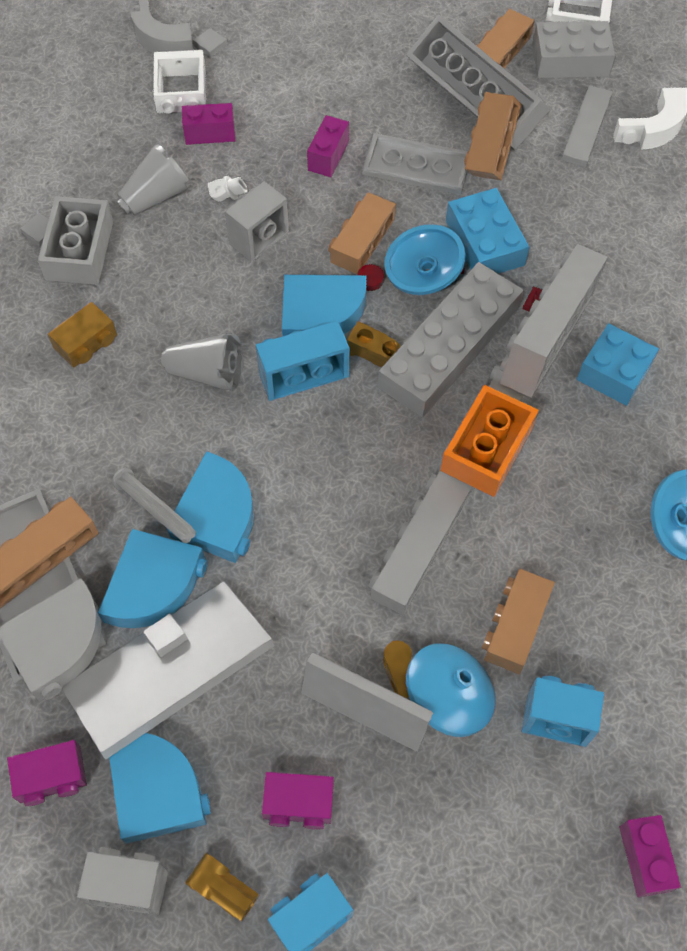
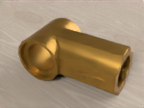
M208 853L203 855L185 881L186 885L197 891L209 902L213 900L222 909L241 922L259 897L258 893L230 874V870Z

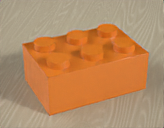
M484 384L445 450L440 471L495 497L531 433L539 410Z

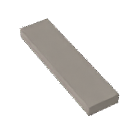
M589 85L563 153V161L586 167L609 105L612 91Z

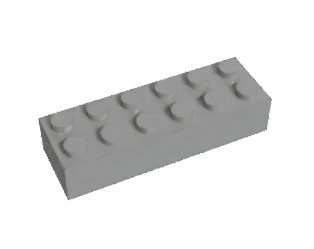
M439 14L406 54L418 68L477 118L479 117L478 107L480 102L483 101L485 92L515 96L522 105L511 147L514 150L520 146L550 111L542 99Z
M579 244L575 246L572 253L566 252L560 268L557 267L551 277V285L545 284L539 297L541 300L534 301L529 312L530 317L525 316L518 328L519 334H513L506 348V350L510 351V354L505 356L500 366V370L503 371L500 384L528 397H533L589 304L607 261V256Z
M478 262L379 370L378 388L423 418L519 309L524 290Z

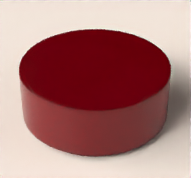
M368 264L358 270L357 275L366 276L367 291H375L383 285L384 272L379 266Z

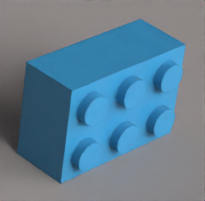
M497 188L448 202L446 223L449 229L454 231L462 240L466 255L465 259L471 270L478 262L497 274L525 266L530 247Z
M338 320L330 323H321L310 329L297 330L289 335L276 339H266L262 343L255 344L258 372L269 401L349 377L350 348Z

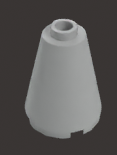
M156 144L117 194L120 198L117 203L126 214L132 212L136 215L187 190L191 186L187 183L189 180L172 157H164L162 153L165 149L159 144Z
M225 333L170 345L162 353L161 364L169 374L223 390H234L233 382L236 385L239 384L243 369V354H238L237 346H241V342L236 334Z

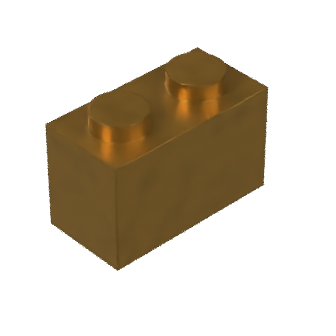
M90 302L48 333L53 348L73 368L80 363H87L92 358L93 353L101 347H108L117 336L113 321L93 302Z

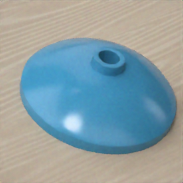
M428 224L411 228L398 236L386 253L385 271L388 279L397 289L408 294L426 295L440 291L450 285L461 273L466 256L464 245L454 231L441 225Z
M687 469L673 472L665 477L658 485L651 503V523L657 540L669 554L686 561Z
M437 643L422 648L411 659L406 672L407 692L410 701L433 712L429 723L431 727L446 735L466 737L476 734L490 722L495 709L494 688L483 666L471 654L454 645Z

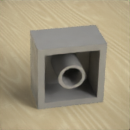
M265 181L256 188H252L247 195L237 203L231 204L225 211L229 245L251 262L289 232L287 198Z
M104 847L99 848V853L87 852L77 898L94 906L159 916L168 871L161 865V861L155 860L156 856L135 853L132 859L121 855L119 850Z

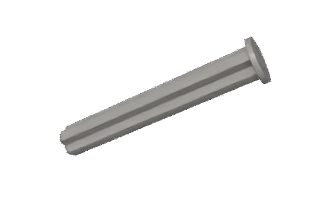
M122 468L115 473L112 479L113 486L118 490H124L183 543H188L191 538L195 537L196 531L192 526L134 478V473L131 469Z

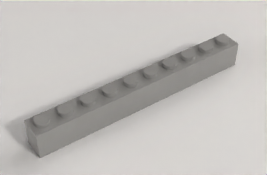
M496 364L490 375L492 381L489 387L523 402L526 395L500 384L503 371L500 370L501 365ZM442 458L440 460L439 467H441ZM439 471L438 475H431L425 488L428 491L424 499L420 497L417 499L412 509V514H414L410 523L407 521L403 523L398 533V538H400L396 547L390 546L383 560L386 563L381 572L376 571L369 583V587L372 588V600L404 616L474 491V487L442 471Z

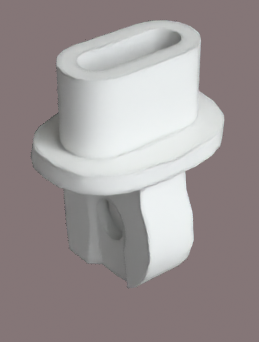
M224 176L222 179L208 183L209 195L219 202L229 197L237 200L238 195L248 191L247 185L240 177L231 179L229 176Z

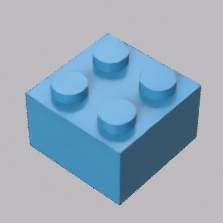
M608 323L582 363L577 380L627 406L651 368L659 348Z
M554 676L537 677L527 694L521 732L587 747L599 733L604 692L596 691L595 687L589 684L577 683L575 686L562 683L561 679Z
M328 873L321 878L318 874L313 875L300 886L301 894L292 901L287 896L270 909L273 915L267 920L288 951H311L353 917L354 910Z

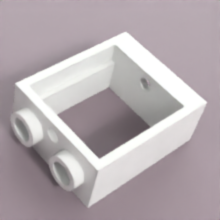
M549 0L548 6L550 7H548L545 22H609L612 0ZM560 2L599 8V15L591 16L559 11Z
M203 50L154 52V100L157 113L182 112V106L206 104ZM198 75V91L163 92V77Z

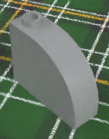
M82 578L0 626L1 641L29 690L39 702L43 699L48 700L57 696L62 691V686L75 679L88 667L97 652L102 631L101 618L98 614V606Z

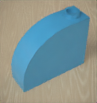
M284 275L282 336L289 335L297 330L310 329L321 323H330L337 320L343 333L349 332L356 325L357 321L360 320L364 312L366 276Z
M206 451L174 512L196 531L195 537L191 538L187 544L202 547L205 552L236 563L240 555H246L251 542L248 539L254 520L251 491L245 477L236 466L228 460ZM168 530L170 538L182 542L170 530Z
M132 529L98 611L103 623L122 628H141L151 626L167 615L177 612L188 600L198 577L203 578L205 575L208 561L205 560L202 547Z
M145 733L109 757L120 839L125 844L207 825L205 815L211 814L208 794H201L200 785L193 768L184 754L172 743L156 735Z

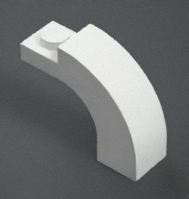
M662 88L657 103L659 114L653 117L618 118L613 134L614 141L625 144L640 142L641 149L659 147L671 141L680 131L687 114V88Z

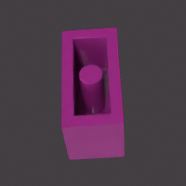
M232 103L182 106V126L186 145L236 142Z
M325 115L307 150L308 171L332 177L349 143V121Z
M75 740L7 757L12 798L19 803H24V806L42 804L45 802L46 796L58 794V797H69L79 793L78 788L87 786L81 747Z
M266 772L262 806L263 819L269 820V825L275 827H289L290 821L303 822V827L307 829H324V824H331L334 777Z
M662 815L627 820L619 826L637 898L669 893L681 888Z

